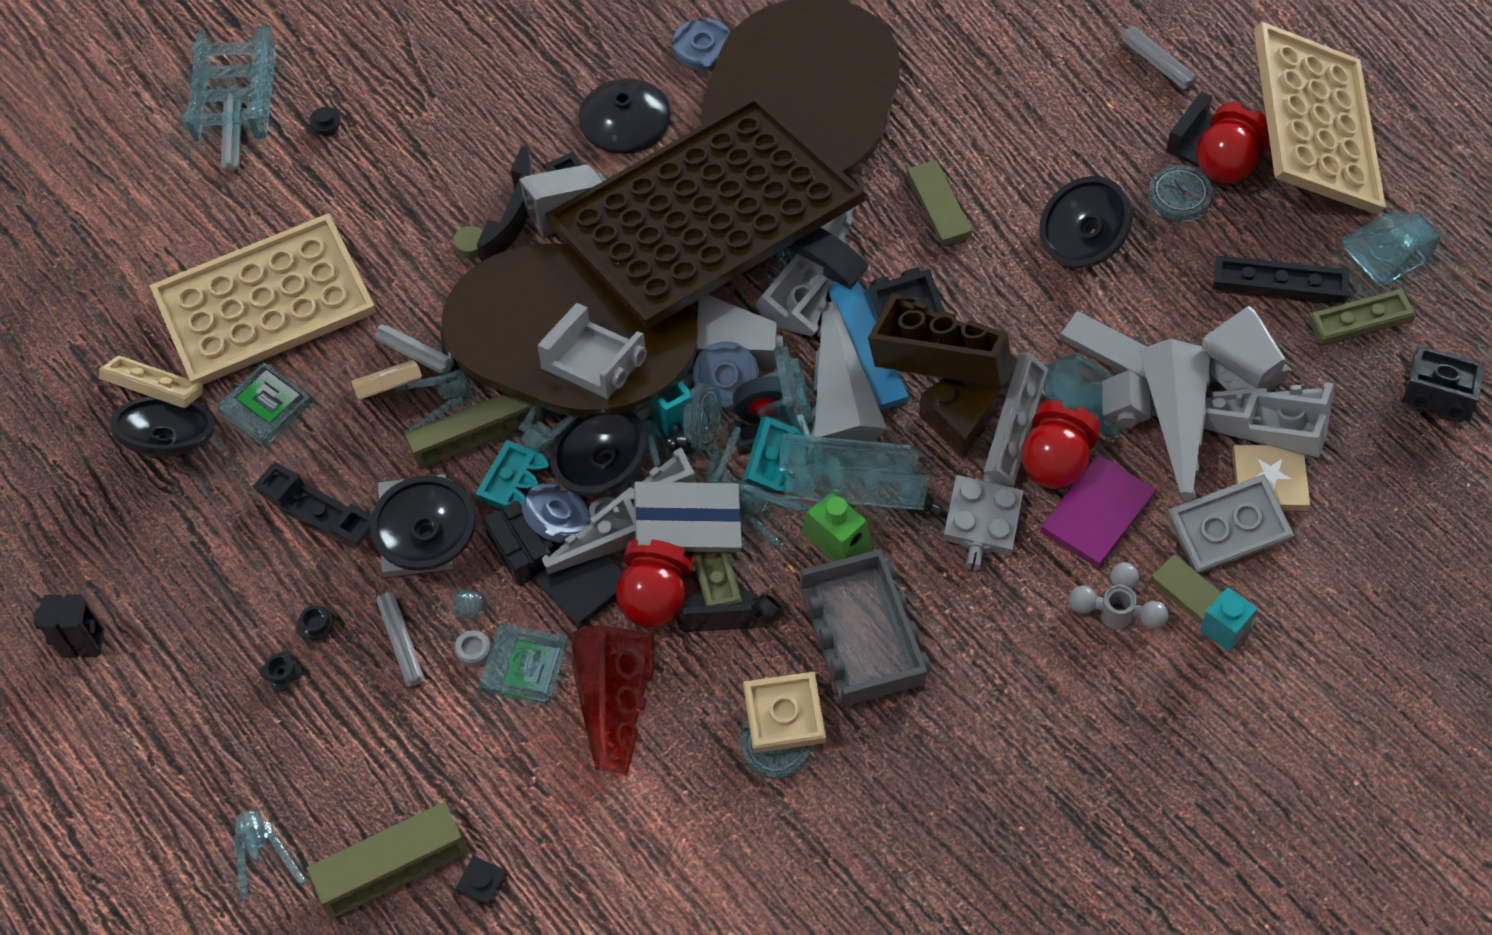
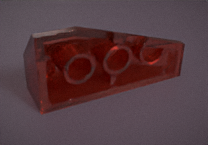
M600 624L572 632V670L595 770L616 773L629 772L638 736L636 723L639 711L645 709L647 701L643 697L647 681L652 680L655 669L654 634Z

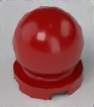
M1227 102L1218 107L1210 121V127L1199 139L1196 159L1201 172L1214 183L1229 185L1238 183L1246 179L1257 167L1260 154L1264 153L1270 144L1267 119L1261 111L1256 109L1252 113L1247 109L1240 108L1242 104L1240 102Z
M1060 400L1045 401L1038 405L1032 419L1033 429L1022 444L1021 463L1029 478L1036 484L1051 489H1064L1079 481L1089 465V449L1094 448L1101 426L1097 418L1083 407L1079 406L1077 411L1061 407L1063 401Z
M633 539L627 542L623 561L629 567L623 570L617 582V605L625 619L638 627L657 628L667 625L679 615L684 604L685 584L682 579L690 577L694 557H684L685 549L669 542L651 539L649 546L638 545V540Z

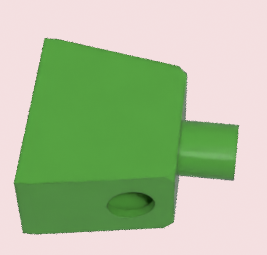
M829 492L806 513L801 533L832 561L873 551L867 521L848 505L845 499L839 497L836 493Z

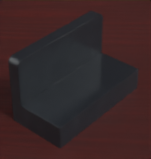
M1203 91L1200 92L1170 131L1166 152L1196 167H1199L1196 159L1199 139L1210 127V121L1214 116L1209 113L1213 96Z
M739 591L742 604L705 606L702 594H685V601L681 608L683 631L702 632L753 629L752 591Z

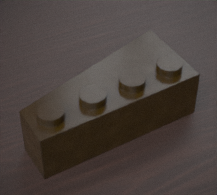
M894 292L868 336L874 366L879 368L1001 387L1013 364L1007 333L971 320L966 323L956 320L955 314L947 311L939 314L928 310L927 304L915 301L913 304L906 302L902 295Z

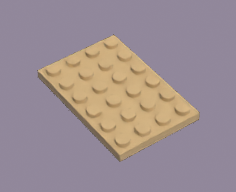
M1261 21L1254 28L1275 179L1378 215L1386 208L1360 59Z
M329 213L149 285L191 384L201 383L204 385L377 313L375 305Z

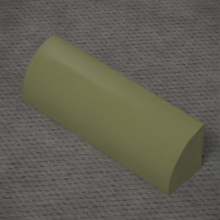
M504 393L404 433L420 470L542 421L544 418L541 407Z
M444 801L306 868L319 900L331 920L469 852Z

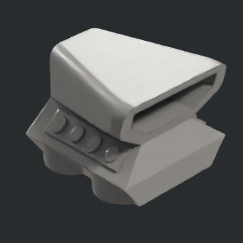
M1247 306L1203 338L1202 348L1213 358L1209 366L1210 381L1220 383L1226 391L1267 388L1269 392L1282 383L1292 370L1285 364L1286 359L1257 311L1251 306Z

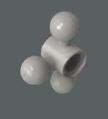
M1127 562L1119 563L1111 570L1110 579L1114 586L1105 592L1104 598L1098 597L1092 588L1084 585L1075 587L1069 595L1070 607L1075 612L1086 614L1094 608L1101 610L1102 622L1111 629L1126 628L1131 623L1133 617L1140 618L1142 624L1149 629H1159L1168 620V610L1159 601H1149L1143 606L1136 605L1137 598L1132 588L1138 583L1139 573L1134 565ZM1111 605H1122L1125 607V610H1116Z

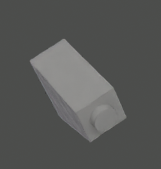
M589 164L524 176L519 180L527 218L544 239L555 233V230L547 222L546 213L606 179L601 173L596 174Z
M705 295L699 299L696 359L700 352L710 344L720 341H731L748 348L756 358L758 368H776L777 355H783V336L777 335V322L710 295Z

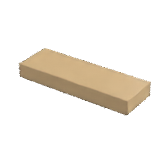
M117 356L99 368V379L182 408H186L203 395V384L201 383L191 384L189 379L122 356Z

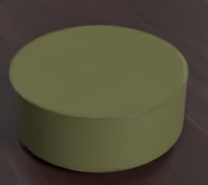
M466 226L459 229L454 236V245L457 253L465 258L479 256L477 243L483 230L476 226Z

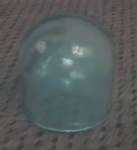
M458 589L453 597V614L455 617L477 619L482 617L487 609L485 595L480 591Z

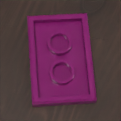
M1098 454L1087 467L1079 481L1075 482L1041 525L1040 532L1099 569L1155 496L1157 489Z

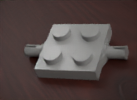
M984 473L983 479L979 480L956 475L942 538L943 541L959 544L969 550L965 567L971 570L973 559L975 558L973 571L980 570L983 553L995 552L1008 556L1011 555L1024 492L1021 489L998 484L986 473Z

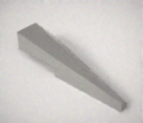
M854 208L823 225L821 228L845 243L844 239L853 219L851 216ZM796 253L752 307L764 318L777 322L778 329L813 336L818 330L819 318L827 302L825 299L833 280L823 276L824 267Z
M828 302L821 312L822 323L817 332V336L820 337V348L816 352L814 392L817 393L816 406L812 409L815 427L810 435L812 443L838 446L845 439L873 443L887 430V426L836 302Z
M1168 339L1138 350L1183 501L1195 497V475L1199 469L1198 452L1199 447L1202 445L1207 406L1205 397L1207 386L1210 383L1209 366L1213 358L1202 346Z
M1327 382L1323 383L1322 388L1302 390L1301 385H1291L1290 391L1268 392L1267 388L1213 392L1212 397L1205 398L1207 406L1204 429L1319 458L1327 436L1334 383ZM1151 397V415L1158 417L1153 398Z
M682 448L674 451L673 457L658 468L656 466L649 472V476L642 481L697 483L694 472ZM628 488L592 517L590 524L576 535L572 533L567 537L565 544L549 557L545 555L542 561L547 573L550 574L626 549L627 542L635 539L634 488Z

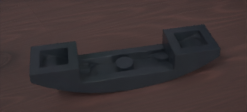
M525 147L520 148L510 170L514 192L501 221L488 220L478 240L477 248L481 262L504 252L517 238L527 220L519 179L524 176L533 175L529 153Z
M821 227L786 247L824 267L823 276L850 290L868 269V263L859 254Z
M275 461L253 485V488L279 509L314 531L337 542L358 547L370 533L371 514L353 504L347 507L304 483L299 474Z

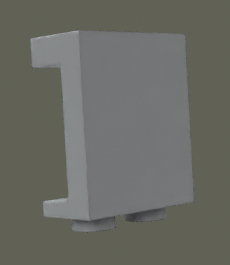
M576 303L537 345L541 369L606 399L616 389L624 385L629 374L636 367L642 365L647 354L643 333L637 331L630 339H627L589 321L588 307Z

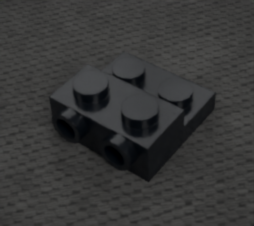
M919 267L902 272L901 277L889 280L887 276L875 279L870 282V286L867 287L864 293L876 322L893 292L902 295L906 302L912 304L915 301L922 302L928 305V310L942 314L944 311L930 269L920 271Z
M1418 345L1413 357L1402 402L1410 404L1417 411L1431 410L1444 414L1452 421L1465 420L1470 422L1479 401L1485 363Z

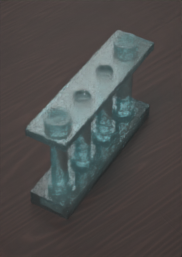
M270 25L257 26L256 38L252 39V42L209 44L204 28L198 29L197 40L192 42L194 63L188 110L183 112L184 127L190 131L194 142H200L202 126L226 125V123L246 124L247 127H251L255 139L267 138L276 43ZM254 55V61H250L248 65L209 66L210 56ZM251 77L252 79L251 84H248L247 88L206 90L208 79ZM229 99L234 101L248 100L249 108H245L244 111L204 113L205 102L227 101Z
M782 434L778 468L779 471H787L784 498L827 502L832 497H842L849 504L924 510L929 477L928 475L916 474L920 452L918 446Z

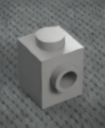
M1131 370L1103 380V417L1122 429L1132 428L1140 422L1151 419L1150 388L1148 382Z

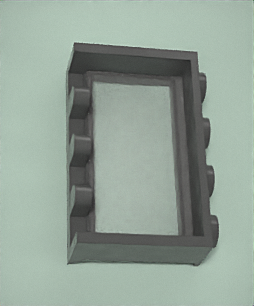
M882 549L800 570L799 590L842 711L853 704L919 686L923 688L925 687L927 673L931 671L926 652H920L917 641H919L917 627L914 621H908L906 616L907 602L902 590L897 591L895 587L896 575L891 560H885Z

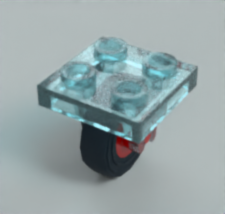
M787 346L774 349L778 371L752 379L737 387L733 393L734 411L741 420L751 423H760L761 418L765 416L778 421L790 420L793 427L802 431L806 437H809L811 434L808 423L814 422V418L812 417L810 403H807L806 394H809L805 376L804 374L802 375L798 357L791 358Z

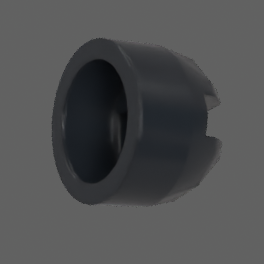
M765 592L760 595L753 606L755 617L762 613L763 616L760 622L766 624L773 623L784 612V608Z

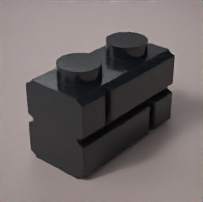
M517 500L502 507L500 511L492 512L482 520L486 534L517 585H522L534 579V576L545 568L542 558L545 555L549 557L555 552L551 540L537 534L526 523L522 514V505Z
M66 594L64 598L61 595H44L41 598L40 608H37L34 613V625L37 630L43 632L47 644L52 645L61 658H77L79 654L81 657H98L101 654L105 628L82 594Z

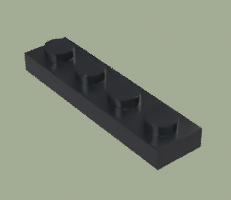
M1216 255L1213 289L1346 303L1349 296V269Z

